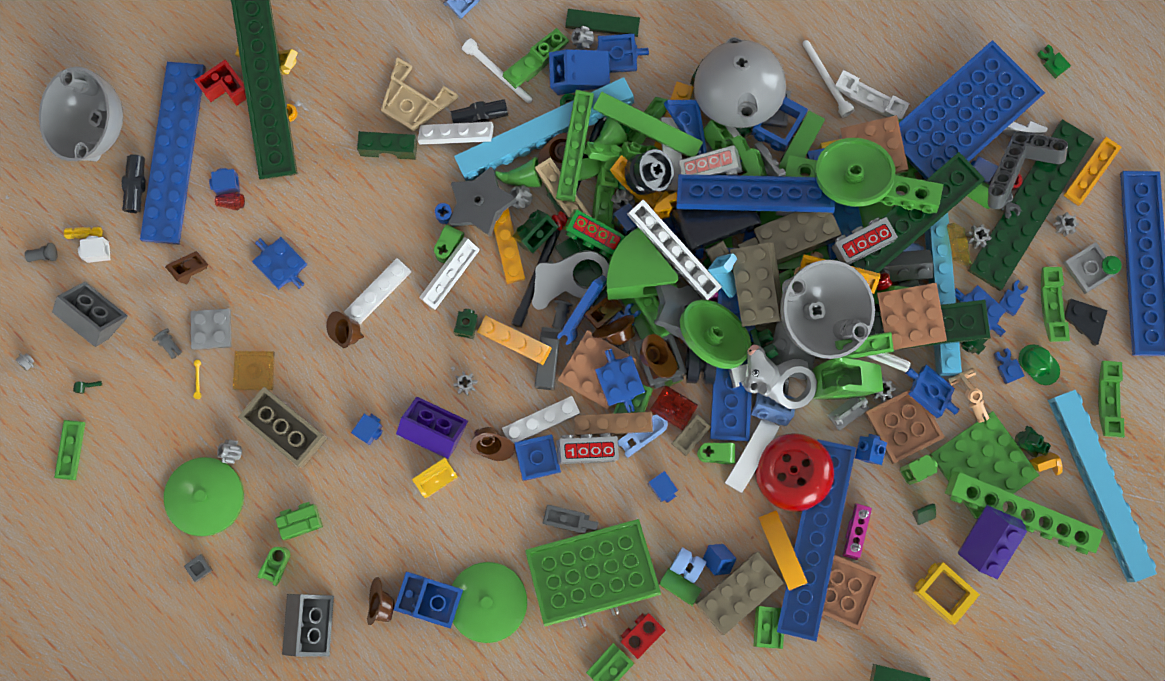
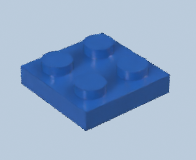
M552 434L514 442L522 481L561 473Z

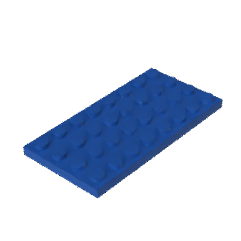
M992 40L899 122L906 160L926 180L958 152L968 161H971L1042 97L1045 92Z

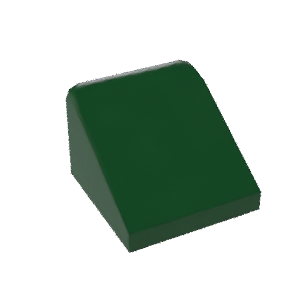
M935 504L926 505L912 512L918 525L936 518Z

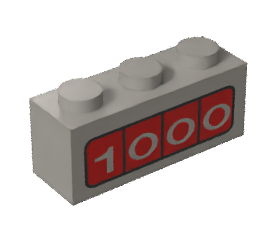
M734 145L679 161L681 174L737 176V173L742 172L739 153Z
M878 217L870 221L869 226L865 228L860 226L854 229L852 235L848 237L842 235L835 240L836 243L832 246V250L840 262L850 265L891 244L898 236L887 217L881 220Z
M611 433L600 434V437H592V434H583L581 438H573V435H563L562 439L556 441L558 464L600 463L619 460L617 436L611 437Z

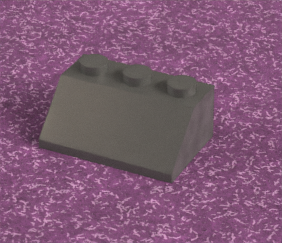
M86 282L58 295L52 310L54 315L94 347L110 339L128 317Z
M777 321L773 344L776 346L779 354L771 358V361L777 366L792 359H801L808 362V367L812 371L815 356L797 347L787 335L782 321ZM801 372L789 376L807 380L805 374Z
M287 594L282 655L295 657L330 655L334 596Z

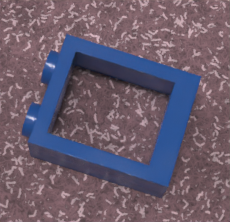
M787 97L784 98L779 110L797 120L785 140L762 128L763 122L755 125L751 134L756 140L766 142L772 149L782 152L786 150L808 111L807 108Z

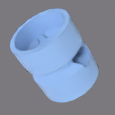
M682 547L674 559L670 570L678 575L683 573L685 579L695 583L706 561L698 556L693 557L692 552ZM689 562L693 565L691 569L686 568Z

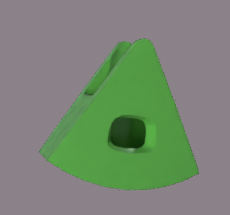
M639 227L628 234L613 253L607 274L608 300L658 296L655 286L669 284L677 287L675 284L678 281L677 273Z
M840 357L828 360L812 370L817 381L813 399H850L883 391L881 366L875 363Z

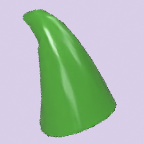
M607 117L600 135L594 142L620 147L624 142H628V139L621 125Z
M537 157L509 172H495L497 179L505 184L520 187L523 185L526 187H542V180L535 171V167L539 165Z

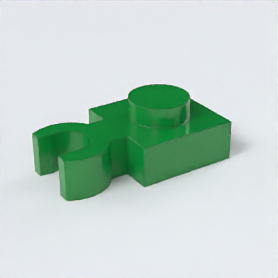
M1049 44L1044 48L1047 54L1042 50L1037 53L1040 59L1046 61L1043 66L1055 79L1071 67L1060 52L1056 55L1053 53V48Z

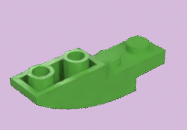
M557 28L531 47L528 54L503 72L502 77L515 89L525 81L529 82L549 64V52L561 51L569 43V39Z
M739 135L734 137L732 141L742 160L741 166L747 172L742 176H767L759 150L750 149L745 138Z
M588 141L585 145L589 159L600 160L603 168L610 169L621 155L629 160L634 155L653 149L658 150L653 145H640L636 142H624L622 147Z

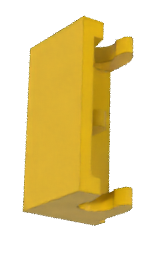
M443 458L412 480L426 499L458 478L447 459Z

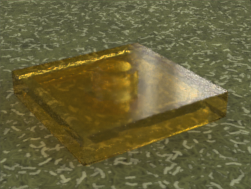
M956 223L947 224L953 261L963 266L972 265L965 229Z
M235 351L233 390H261L263 387L273 390L275 352Z

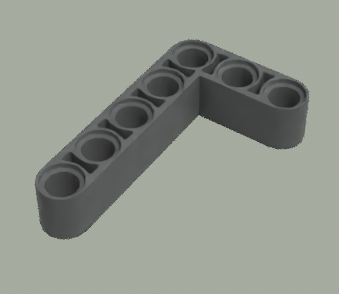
M1019 131L1014 133L988 188V206L992 209H1001L1005 206L1025 158L1052 164H1062L1066 161L1068 143L1063 139Z

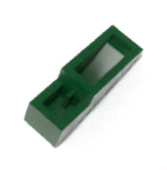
M873 664L870 681H930L931 679Z

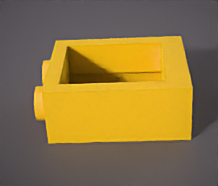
M944 562L934 563L927 570L929 574L925 579L921 578L915 584L916 589L913 593L948 624L955 625L980 594ZM942 571L966 591L949 613L925 592Z

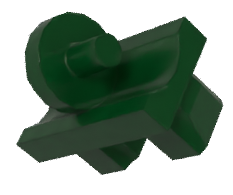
M756 328L750 330L753 338L751 346H761L765 351V355L770 360L779 354L773 343L766 346V343L774 340L773 334L768 328L760 332Z
M1029 426L1025 427V431L1019 432L1014 439L1017 446L1024 448L1030 456L1037 458L1038 453L1047 455L1051 447L1048 442H1044L1042 435L1037 434Z

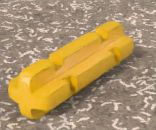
M101 227L64 229V237L66 239L103 236Z

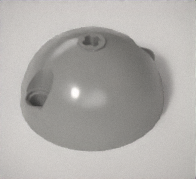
M732 37L726 43L717 46L702 60L694 81V95L700 109L715 122L736 128L755 126L771 118L779 110L786 94L785 73L776 56L768 48L757 42L741 40L737 37Z
M70 67L59 72L47 85L40 103L39 125L43 140L49 150L62 160L98 161L101 155L116 142L123 125V107L112 85L99 74L82 67Z
M822 260L809 264L799 270L791 279L783 282V294L780 305L782 324L789 338L801 350L820 358H840L854 352L867 339L875 317L874 298L867 281L855 268L840 261ZM855 328L858 330L857 336L854 333ZM845 339L853 341L843 346L842 350L836 349L835 341Z

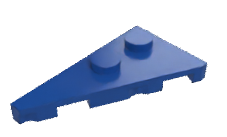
M665 101L664 105L679 130L703 141L697 155L707 153L701 112L697 101Z

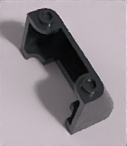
M676 205L670 213V218L680 241L692 254H695L696 250L706 248L707 245L739 233L743 234L746 230L748 233L753 232L754 228L759 227L762 223L756 211L677 209Z

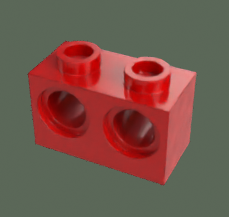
M642 613L634 621L636 625L632 629L628 627L620 635L623 638L620 642L637 659L666 631L649 613L646 615ZM647 621L652 622L654 625V629L650 633H646L643 630V625ZM638 636L640 644L637 647H631L629 645L630 637Z

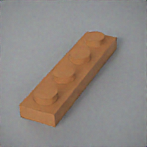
M652 412L575 416L576 436L583 434L653 432Z

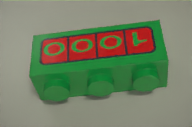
M573 209L563 230L567 231L566 235L574 240L578 237L584 241L583 245L590 249H593V247L600 250L599 254L607 258L613 256L618 245L626 237L577 209Z

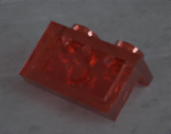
M665 385L650 411L683 431L697 409L698 404Z

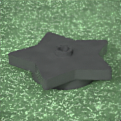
M490 167L474 181L451 183L457 203L449 224L452 227L473 225L488 236H491L495 223L501 217L503 211L516 203L517 200L499 188L495 170Z
M669 284L655 286L660 303L658 305V315L654 323L664 327L672 335L680 337L688 346L681 332L680 317L689 304L700 300L699 294L691 285L680 289Z

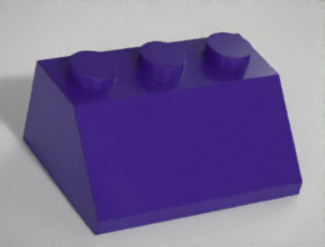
M416 397L401 417L396 435L449 459L468 424V420Z
M986 505L959 549L958 555L979 572L998 579L1026 535L1027 529L1021 519Z

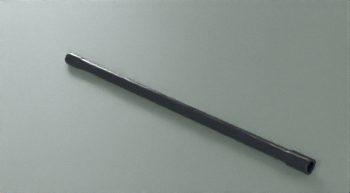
M606 117L599 119L595 124L588 142H594L600 135L607 119ZM583 153L582 159L589 158L588 155ZM578 181L577 191L579 189L581 181ZM556 229L547 239L537 265L549 261L561 230ZM535 270L511 322L512 325L519 328L523 326L534 297Z

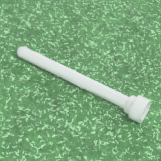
M472 38L464 43L462 50L466 54L474 55L526 103L532 102V97L520 86L515 89L502 77L503 71L478 50L479 47Z
M808 40L803 41V47L839 105V114L842 118L849 116L855 111L851 103L845 101L839 90L835 88V83Z

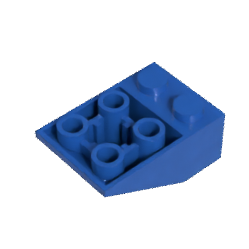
M566 49L549 52L550 88L557 95L575 93L576 90L588 91L599 89L610 84L609 51Z

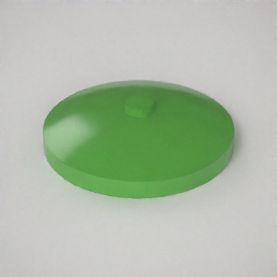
M845 138L831 143L821 152L817 160L815 175L820 189L830 199L843 205L859 207L874 204L889 193L895 179V165L889 153L880 145L862 138Z
M697 300L689 304L680 317L682 335L688 346L702 360L719 368L733 369L740 366L748 358L747 351L751 347L750 336L745 326L742 327L740 319L729 309L713 301Z
M208 457L195 458L179 466L170 476L164 490V507L167 516L178 529L194 536H211L224 531L237 519L244 503V488L237 472L227 463Z
M493 562L474 564L462 571L452 584L454 587L463 589L453 624L465 637L476 642L493 643L507 638L521 625L527 610V593L521 579L508 567Z

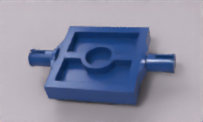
M634 34L598 36L597 51H609L610 73L637 71L638 56L649 55L648 47L637 48Z
M282 237L269 246L261 238L258 239L259 242L256 241L255 244L262 252L252 262L278 290L291 281L298 289L301 286L303 287L305 283L298 278V274L307 266V263Z
M977 285L966 295L957 288L955 289V297L959 302L985 299L990 330L995 331L1000 337L1006 332L997 323L1007 310Z
M612 349L606 350L604 352L608 363L603 367L595 369L607 404L611 406L616 403H624L627 413L633 412L635 409L631 399L645 392L633 358L629 356L623 359H615Z
M927 364L921 368L919 374L909 367L905 374L913 379V385L908 393L913 399L936 418L941 417L946 408L954 415L959 412L960 409L951 401L955 390L953 386Z

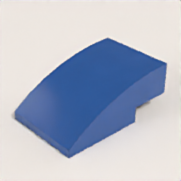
M406 571L394 611L451 629L463 589Z

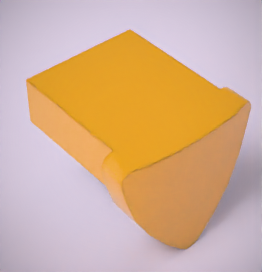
M1050 452L1047 455L1029 460L1034 469L1039 472L1052 468L1056 476L1062 474L1061 459L1055 453Z

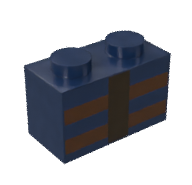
M630 203L614 212L611 224H614V230L624 236L638 228L627 215L633 209Z

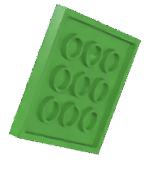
M993 411L988 414L990 418L987 421L984 417V422L978 423L977 421L929 454L930 457L932 456L936 460L938 468L948 482L952 472H961L1014 494L1040 476ZM970 487L966 491L968 497L972 495ZM986 495L985 503L988 504L990 502L989 495ZM963 501L973 517L978 519L983 509L980 508V511L968 507L969 504Z

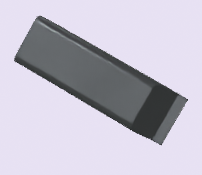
M542 327L540 342L550 346L552 349L544 365L537 363L535 389L552 391L555 389L560 339L557 336L561 329Z

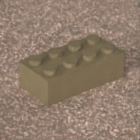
M794 212L754 228V234L759 244L774 243L777 265L834 243L841 236L833 213Z
M774 243L730 249L731 254L733 253L737 258L733 265L742 327L782 321L780 314L782 291Z
M265 387L261 389L238 416V418L300 468L305 466L327 439L326 436Z
M754 552L701 598L696 605L720 634L725 635L784 582L758 552Z

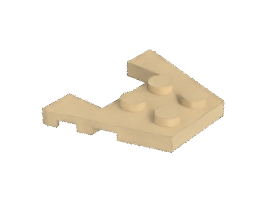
M397 58L381 112L413 132L420 125L426 123L457 100L458 94L443 86L433 101L403 83L412 70V66Z

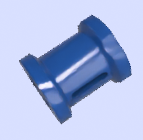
M440 203L435 208V215L440 224H448L452 215V210L446 203ZM444 211H446L447 214H445L444 217H442L441 214H443Z

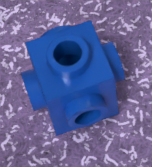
M869 434L868 437L860 436L855 459L866 463L882 465L887 442L880 440V436Z

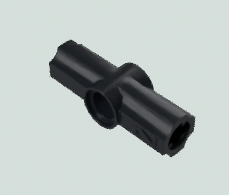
M505 99L489 103L479 101L472 103L469 107L450 111L453 124L489 122L492 119L508 116Z
M136 154L127 156L126 174L122 177L121 184L124 192L122 210L134 214L141 210L142 193L145 192L146 188L144 177L145 158Z

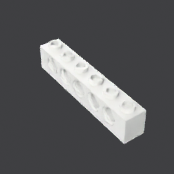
M644 200L627 214L704 300H708L722 287Z

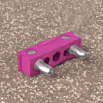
M855 503L852 518L847 528L846 543L843 551L844 557L855 560L861 557L872 508ZM856 527L860 529L859 535L855 533ZM854 538L857 539V543L853 542Z

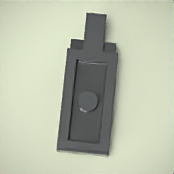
M552 505L546 506L542 523L544 525L578 533H586L587 529L596 531L598 528V522L590 521V516L585 515V513Z

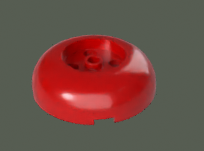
M799 433L784 434L774 438L764 449L755 471L756 482L763 496L774 506L787 511H804L823 501L830 492L834 480V465L829 452L816 439ZM790 455L791 460L784 462L783 456ZM808 459L810 466L804 467L802 461ZM793 467H797L798 471L796 473H792L790 469H793ZM784 473L786 479L784 481L778 480L779 474ZM803 478L806 483L804 486H799L797 480Z

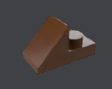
M195 251L167 264L165 268L176 281L187 285L191 276L206 270L208 264Z
M607 296L586 312L584 316L596 329L605 326L624 307L617 299L608 300Z

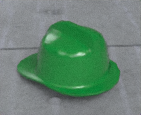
M1035 344L1022 348L1018 358L1019 364L1034 381L1046 386L1052 385L1060 377V366L1048 350Z

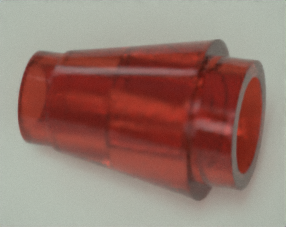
M239 192L216 195L215 205L238 211L244 208L245 198Z

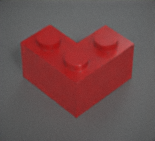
M226 59L194 80L210 102L225 92L236 106L246 100L244 83Z

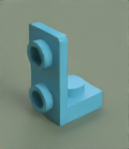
M733 253L717 257L708 268V271L722 286L721 288L729 298L733 297L737 292L735 277L731 272L737 260Z

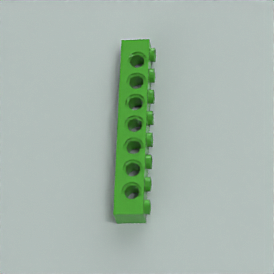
M789 155L785 171L786 177H803L801 176L802 173L809 174L807 177H816L817 160ZM895 175L891 190L878 202L887 206H902L907 210L917 209L922 210L924 213H937L944 184ZM897 191H902L905 195H899ZM916 195H922L924 199H919Z
M952 472L945 491L946 495L951 496L950 500L960 504L964 501L969 504V508L980 511V508L984 510L985 506L988 505L1004 512L1003 504L1006 502L1008 509L1004 513L1021 519L1028 532L1034 533L1035 530L1040 533V537L1052 540V538L1057 539L1058 544L1068 548L1070 545L1076 547L1075 551L1085 555L1088 552H1097L1104 532L961 472ZM969 487L972 489V495L970 497H968L966 493ZM986 495H989L990 502L988 504L985 503ZM1023 509L1026 512L1024 519L1021 518V511ZM1041 517L1044 521L1042 526L1039 525V519ZM1060 524L1061 532L1058 534L1057 526ZM1076 532L1079 533V538L1077 541L1075 540Z

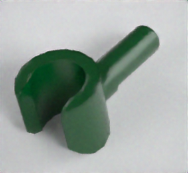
M102 381L91 383L75 382L73 392L84 394L85 388L102 386Z

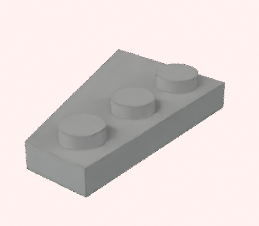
M762 142L754 144L755 149L759 150L762 156L767 176L786 177V172L783 168L779 169V163L776 159L772 160L771 153Z

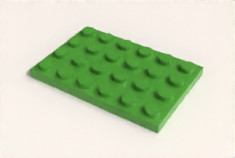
M639 519L525 550L544 627L661 595Z

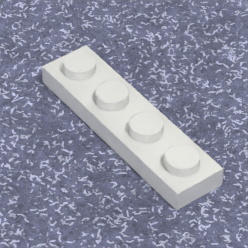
M492 122L420 125L418 142L420 145L491 142L494 126Z
M464 237L419 298L429 307L436 310L480 249Z
M396 258L344 313L350 319H354L361 324L411 273V270Z
M570 396L503 427L502 430L505 436L513 443L519 442L579 415L580 412L573 397Z

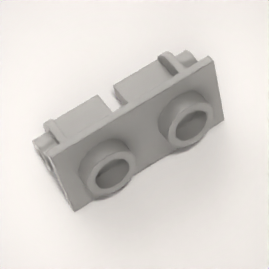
M865 397L851 398L827 416L840 431L870 408Z

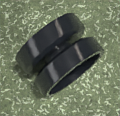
M653 149L634 155L627 161L625 166L627 185L638 195H648L665 190L671 185L674 178L672 161L661 150Z
M687 347L685 357L686 383L696 384L699 381L701 372L703 384L714 385L717 367L702 360L692 349Z

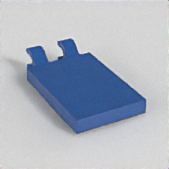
M602 275L592 282L563 330L558 334V339L563 335L568 337L566 345L578 337L577 327L584 319V314L589 311L606 285L607 278Z

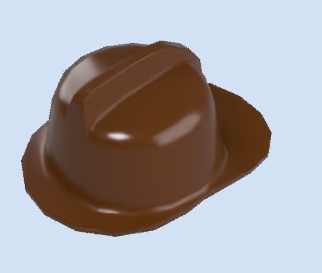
M567 133L556 135L542 148L538 156L539 164L551 157L561 172Z
M334 311L328 316L326 324L327 333L340 347L347 348L349 345L357 343L359 339L364 338L358 321L350 319L338 311Z
M633 315L620 317L612 323L596 329L592 336L594 338L606 337L611 344L622 345L635 336L632 325L635 317Z
M656 334L645 337L639 353L642 363L650 367L661 378L672 377L676 373L677 362L664 339Z
M485 427L480 430L476 429L474 432L475 436L470 442V450L474 454L495 461L507 460L515 452L514 443L507 437L499 435L491 427Z
M379 577L373 579L370 588L368 625H372L375 621L390 622L394 611L393 599L388 593L382 591V583Z

